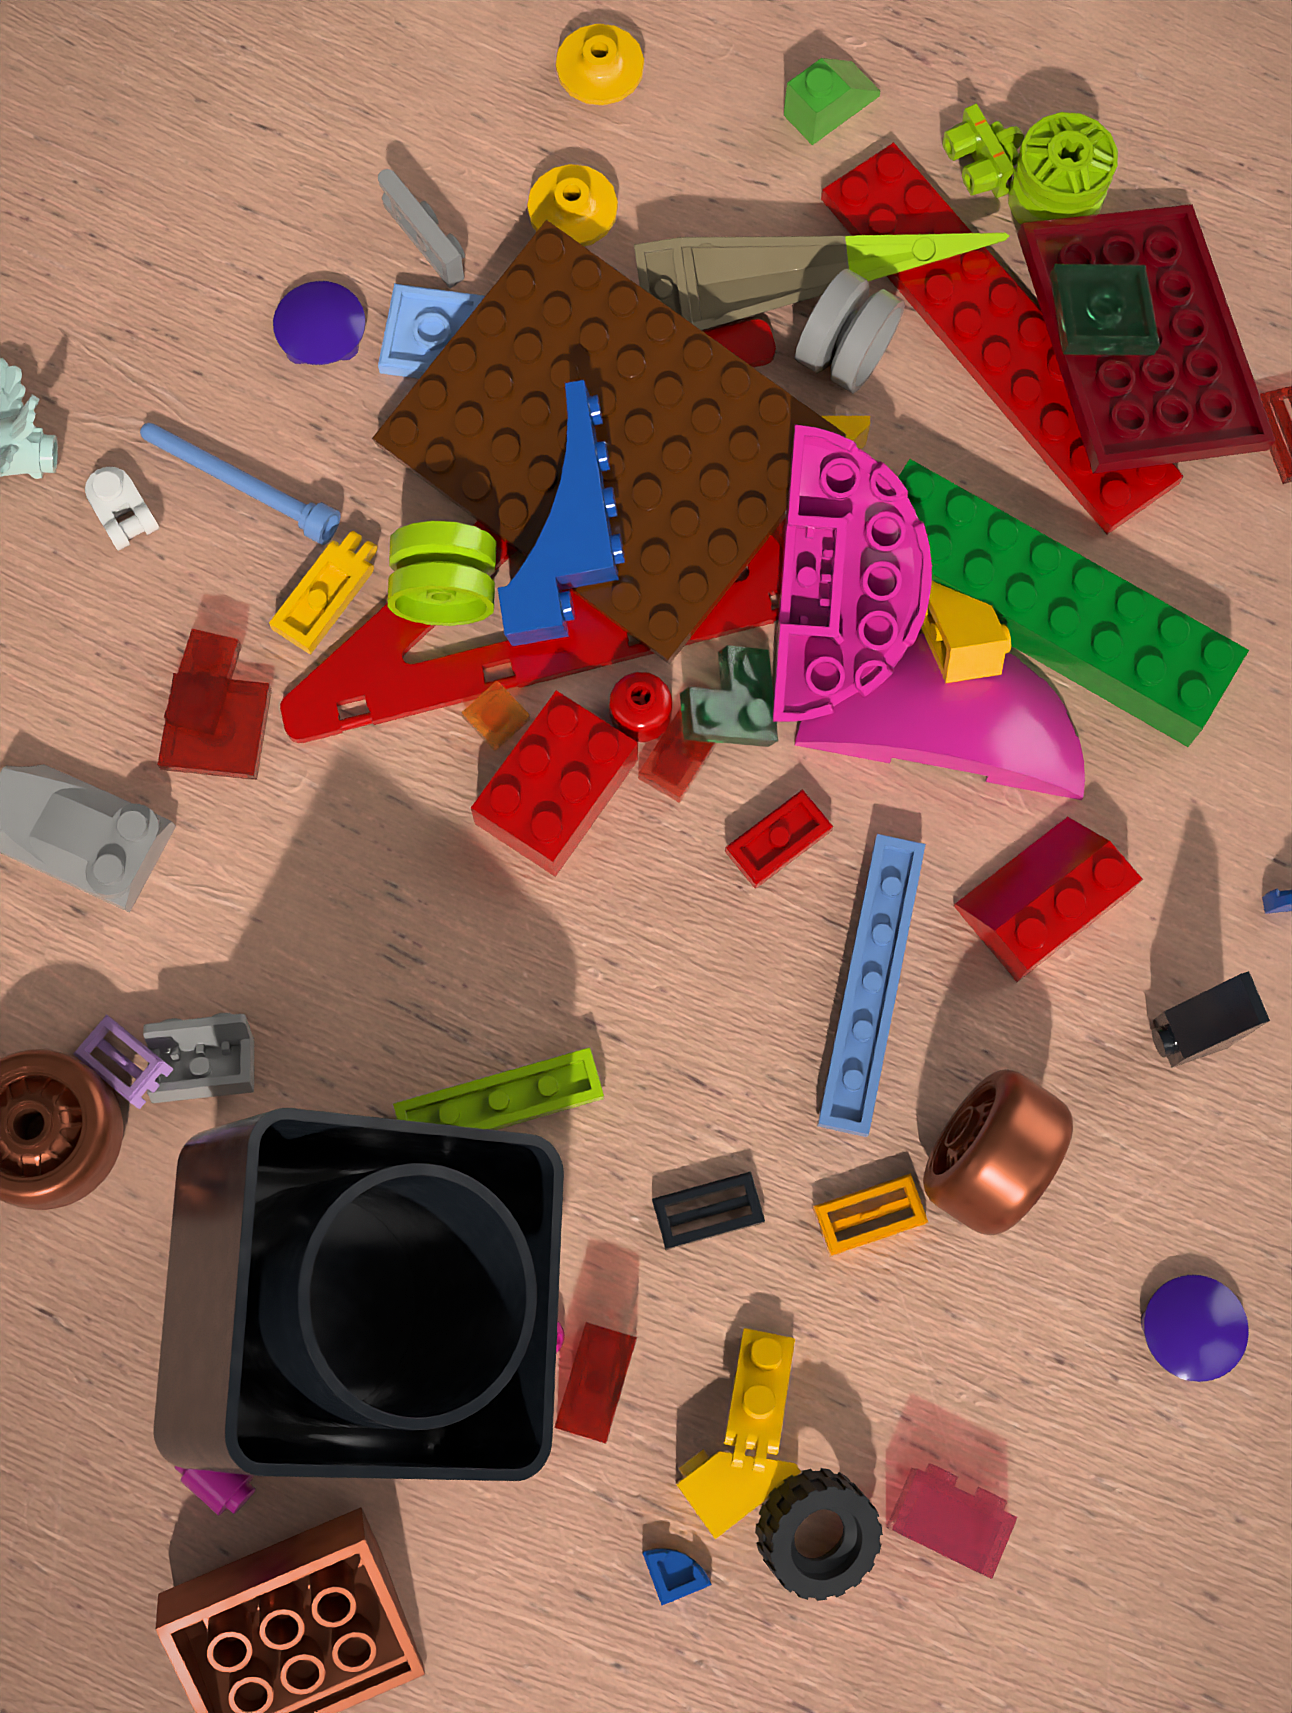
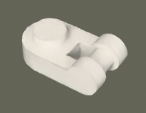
M103 467L90 475L85 486L87 499L118 551L129 546L128 540L145 531L149 535L160 529L132 480L124 470L117 467ZM133 510L135 515L120 523L117 522L116 518Z

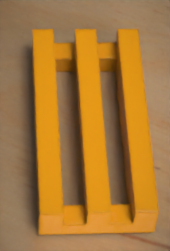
M911 1173L813 1206L822 1237H824L829 1257L928 1223ZM902 1188L906 1192V1198L832 1223L830 1222L828 1213ZM908 1208L912 1209L913 1217L837 1242L835 1236L837 1232Z

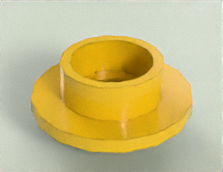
M593 24L580 27L565 38L557 52L556 72L560 84L570 96L586 104L607 105L619 102L635 91L643 76L644 57L640 44L630 33L614 25Z
M574 164L552 168L540 176L530 190L527 204L531 225L536 232L548 220L583 246L592 245L608 234L616 221L618 209L614 187L602 173L588 166Z

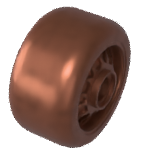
M30 1049L0 1058V1200L17 1207L33 1210L61 1208L81 1200L93 1192L106 1179L120 1153L123 1140V1117L114 1092L108 1083L93 1069L78 1059L61 1052ZM42 1114L44 1118L43 1131L36 1138L27 1140V1130L30 1123Z
M1004 1069L990 1074L963 1100L937 1139L923 1176L926 1195L937 1207L980 1234L991 1236L1009 1230L1037 1203L1061 1166L1073 1134L1071 1111L1058 1097L1017 1071Z

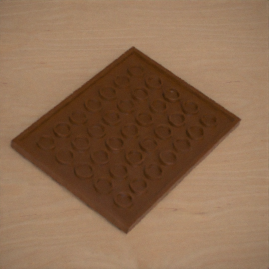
M546 220L373 436L372 440L378 447L525 557H528L550 515L561 480L566 453L568 421L565 383L584 380L589 395H598L603 424L595 425L597 442L605 441L607 446L610 470L602 471L604 488L613 487L618 516L610 517L609 520L612 535L620 534L625 563L617 564L619 580L575 587L569 590L670 665L786 517L795 425L816 427L834 432L845 438L846 434Z

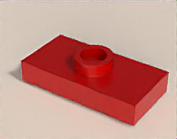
M802 789L727 845L725 853L756 889L832 832L834 826Z

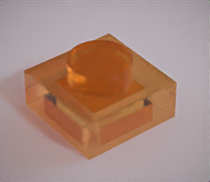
M498 681L493 683L461 712L462 718L494 751L500 748L531 720L530 714Z

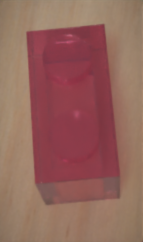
M928 1463L925 1472L918 1468H911L886 1528L985 1577L993 1579L1018 1518L1004 1511L1008 1501L980 1487H977L973 1496L955 1487L958 1476L931 1463Z

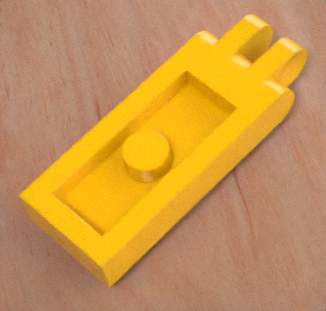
M351 531L341 544L335 540L330 542L269 622L271 629L311 655L371 576L374 565L369 562L377 551V545L368 540L355 554L354 552L362 540V536L355 531Z
M748 1328L743 1329L724 1444L734 1446L732 1467L742 1468L745 1451L750 1449L755 1450L752 1471L764 1473L767 1453L778 1454L795 1338Z

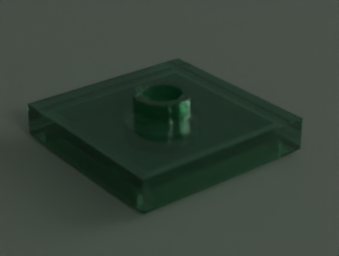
M1054 265L1050 277L1064 355H1154L1160 344L1145 265Z

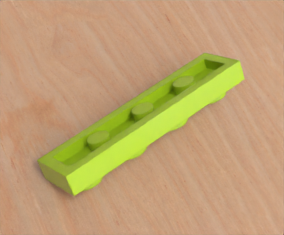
M589 1047L393 1103L397 1120L498 1130L603 1100L604 1094L591 1048Z

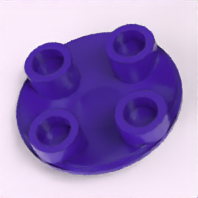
M313 281L294 288L283 297L275 310L273 330L278 344L291 362L295 364L325 365L339 360H350L356 356L359 351V343L365 331V313L358 298L346 287L329 281Z
M1185 1275L1166 1282L1152 1295L1141 1317V1328L1144 1332L1148 1348L1155 1360L1169 1373L1185 1381L1204 1382L1226 1375L1239 1363L1247 1347L1249 1327L1241 1302L1228 1287L1206 1276Z

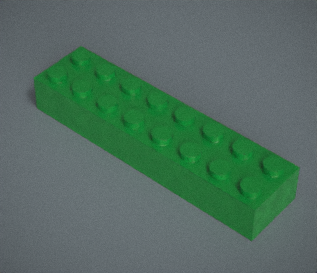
M909 459L898 478L908 490V499L915 509L918 519L924 523L931 553L932 581L992 605L1000 624H1005L1009 629L1012 647L1189 747L1205 727L1249 650L921 464Z

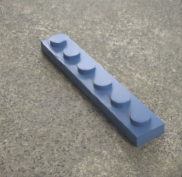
M877 834L875 837L817 1127L868 1137L926 844Z

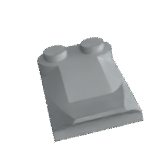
M44 764L23 767L6 765L0 772V853L130 913L176 827L174 823L155 814L145 805L128 802Z

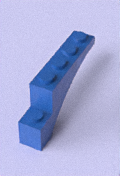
M584 380L565 383L568 413L566 453L560 484L550 515L534 548L517 574L507 586L498 587L504 634L512 646L568 637L567 621L575 620V613L570 591L562 592V590L619 580L617 564L625 563L620 534L612 535L609 520L610 517L618 516L613 487L604 488L602 471L610 470L607 446L605 441L597 442L595 425L603 424L598 395H589Z

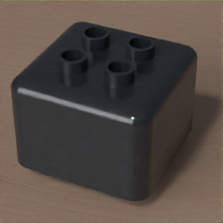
M296 1108L275 1109L199 1132L190 1138L181 1149L176 1169L153 1425L154 1440L160 1454L171 1464L184 1469L254 1476L522 1481L538 1473L548 1460L553 1439L564 1181L563 1164L554 1146L546 1139L533 1134Z

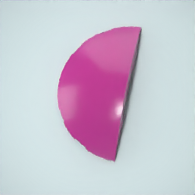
M795 425L790 468L778 615L773 722H794L826 716L834 713V707L858 692L863 697H866L878 688L894 672V667L903 657L907 648L914 644L924 622L932 583V562L924 523L918 519L915 509L908 499V490L884 462L876 461L869 454L859 449L854 441L834 432L802 425Z
M924 633L918 634L914 644L907 648L903 657L894 667V672L878 688L866 697H863L858 692L837 704L834 707L835 712L832 714L802 720L795 741V746L889 764L892 758L985 775L986 782L1077 800L1084 798L1085 770L1081 743L1067 714L1066 707L1050 685L1022 663L1019 658L1010 653L1005 654L1001 675L945 683Z

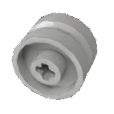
M846 268L832 280L811 313L797 345L795 360L816 373L825 370L832 364V382L854 394L868 380L888 348L903 315L905 302L884 289L868 298L869 283L867 279Z

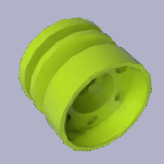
M1059 112L1043 117L1030 127L1022 142L1017 165L1009 185L1008 204L1015 220L1021 225L1025 222L1098 215L1118 166V149L1111 133L1095 119L1081 113Z

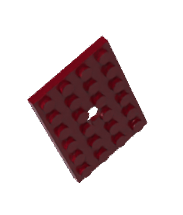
M1193 204L1025 222L1021 224L1017 233L1019 243L1093 474L1253 453L1270 449L1276 440ZM1140 325L1146 334L1158 337L1159 347L1150 352L1134 348L1127 340L1126 330L1131 326Z

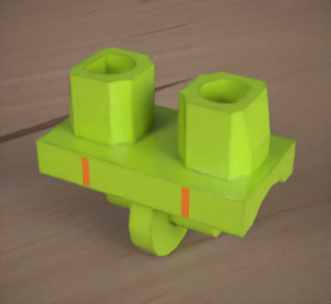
M976 103L964 109L961 123L944 132L943 148L949 159L953 161L968 154H971L975 162L964 166L962 171L963 183L971 196L992 190L996 199L1009 194L1010 189L1006 183L1014 173L1013 165L1017 164L1019 155L1017 149L1022 145L1024 134L1017 126L1004 129L1000 121L989 125Z

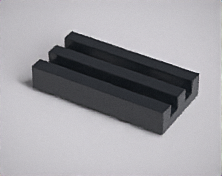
M751 1171L652 1198L665 1250L765 1223ZM741 1186L745 1188L746 1195L667 1216L665 1207ZM750 1206L752 1213L750 1215L682 1234L672 1235L671 1227Z

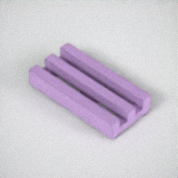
M108 1015L103 1018L73 1053L139 1110L146 1103L141 1097L148 1089L154 1093L160 1086L155 1081L161 1073L168 1077L173 1071L171 1066ZM109 1031L150 1063L144 1071L104 1039ZM96 1046L136 1079L130 1087L90 1054Z

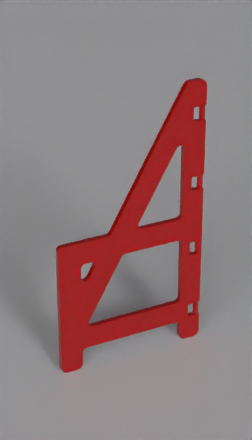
M753 319L704 331V333L753 368L767 365L775 357L776 344L769 325L763 320ZM479 521L472 525L488 532L496 540L495 571L517 551ZM783 521L747 565L748 577L743 581L733 583L685 646L765 626L778 620L779 608H771L772 603L769 596L780 594L785 536ZM564 589L562 592L570 591L575 613V620L567 621L568 637L512 646L506 640L415 664H408L403 660L404 655L436 625L412 622L399 617L388 608L387 603L282 699L280 711L288 737L293 742L306 743L342 734V731L370 724L377 725L483 698L491 693L515 687L522 688L655 653L641 643L629 646L627 632L571 590ZM511 663L513 676L485 683L483 669ZM366 700L370 712L340 719L338 706Z

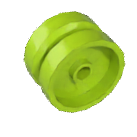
M426 521L398 528L390 536L389 567L395 572L388 578V608L399 617L427 625L455 626L485 620L494 612L495 582L490 575L495 572L496 540L486 531L458 522Z

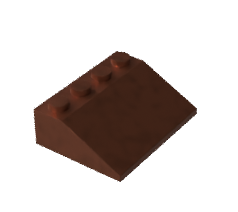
M362 1507L158 1593L155 1629L196 1713H338L425 1675V1668L383 1554Z

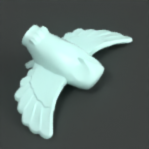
M0 358V478L2 476L29 474L31 477L39 479L43 478L44 473H55L58 459L56 435L44 434L43 428L36 427L33 424L36 415L34 409L40 399L32 394L27 403L23 405L22 398L26 390L25 386L21 384V369L17 366L9 367L6 360Z

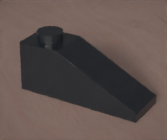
M1247 971L1164 1011L1153 1020L1155 1028L1152 1029V1038L1160 1056L1163 1058L1167 1057L1171 1068L1228 1049L1268 1023L1270 1019L1252 976Z

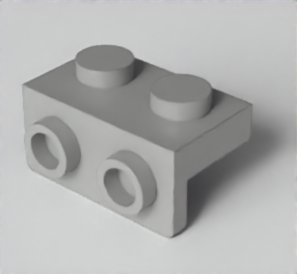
M219 1013L206 1018L187 1020L171 1018L160 1023L144 1025L143 1036L148 1048L173 1068L168 1077L162 1073L157 1077L155 1081L160 1086L154 1093L147 1089L151 1103L254 1092V1038L246 1015Z

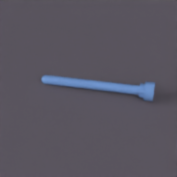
M145 423L140 429L141 437L145 441L298 521L299 528L303 529L304 536L325 545L335 534L341 518L338 510L323 502L317 505L311 502L306 505L153 423Z

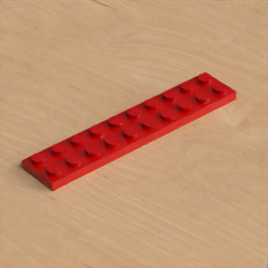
M894 142L822 189L821 200L852 236L972 233ZM985 247L887 276L1107 535L1180 484L1184 476L1173 463L1093 474L1042 312Z

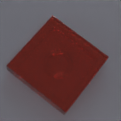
M173 673L157 763L160 770L257 780L272 692L270 684Z

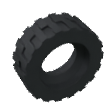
M821 1468L820 1471H813L812 1469L803 1470L797 1476L793 1477L791 1475L784 1479V1483L781 1486L775 1487L770 1492V1498L766 1504H762L759 1511L760 1520L759 1523H756L755 1529L759 1541L756 1544L759 1553L764 1558L763 1561L785 1589L790 1593L794 1591L800 1598L808 1600V1597L821 1601L827 1600V1597L835 1595L839 1597L846 1594V1590L852 1586L855 1588L862 1582V1577L867 1572L870 1573L875 1565L874 1559L880 1553L882 1546L880 1535H883L882 1525L877 1519L879 1514L876 1508L847 1476L840 1472L835 1474L830 1469ZM822 1509L837 1513L843 1524V1534L838 1543L829 1552L818 1558H808L801 1555L796 1549L794 1539L795 1532L804 1519Z

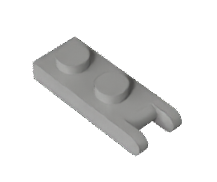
M390 169L382 170L378 174V181L384 191L382 200L386 210L449 288L464 280L462 259L465 258V254L458 240L451 233L445 236L437 226L439 222L430 205L426 201L419 203L394 171Z

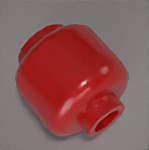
M634 672L625 675L614 685L610 693L609 714L613 727L636 742H648L657 739L667 730L672 719V695L669 687L660 677L649 672Z

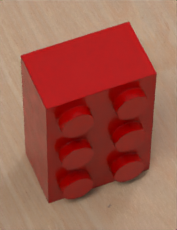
M556 690L471 806L475 825L556 877L637 763L638 742Z

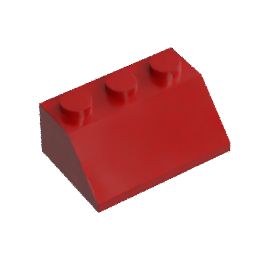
M1067 816L957 901L954 907L1015 981L1018 982L1127 897L1143 878L1110 840Z

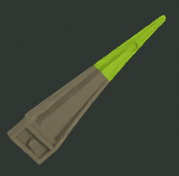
M1006 233L857 236L677 237L634 244L640 287L703 331L821 296L832 280L846 268L867 279V281H872L1005 241L1010 235Z

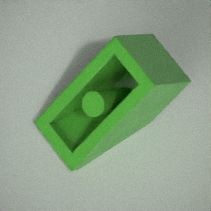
M821 58L787 82L784 116L811 145H814L880 97L881 91L852 61Z

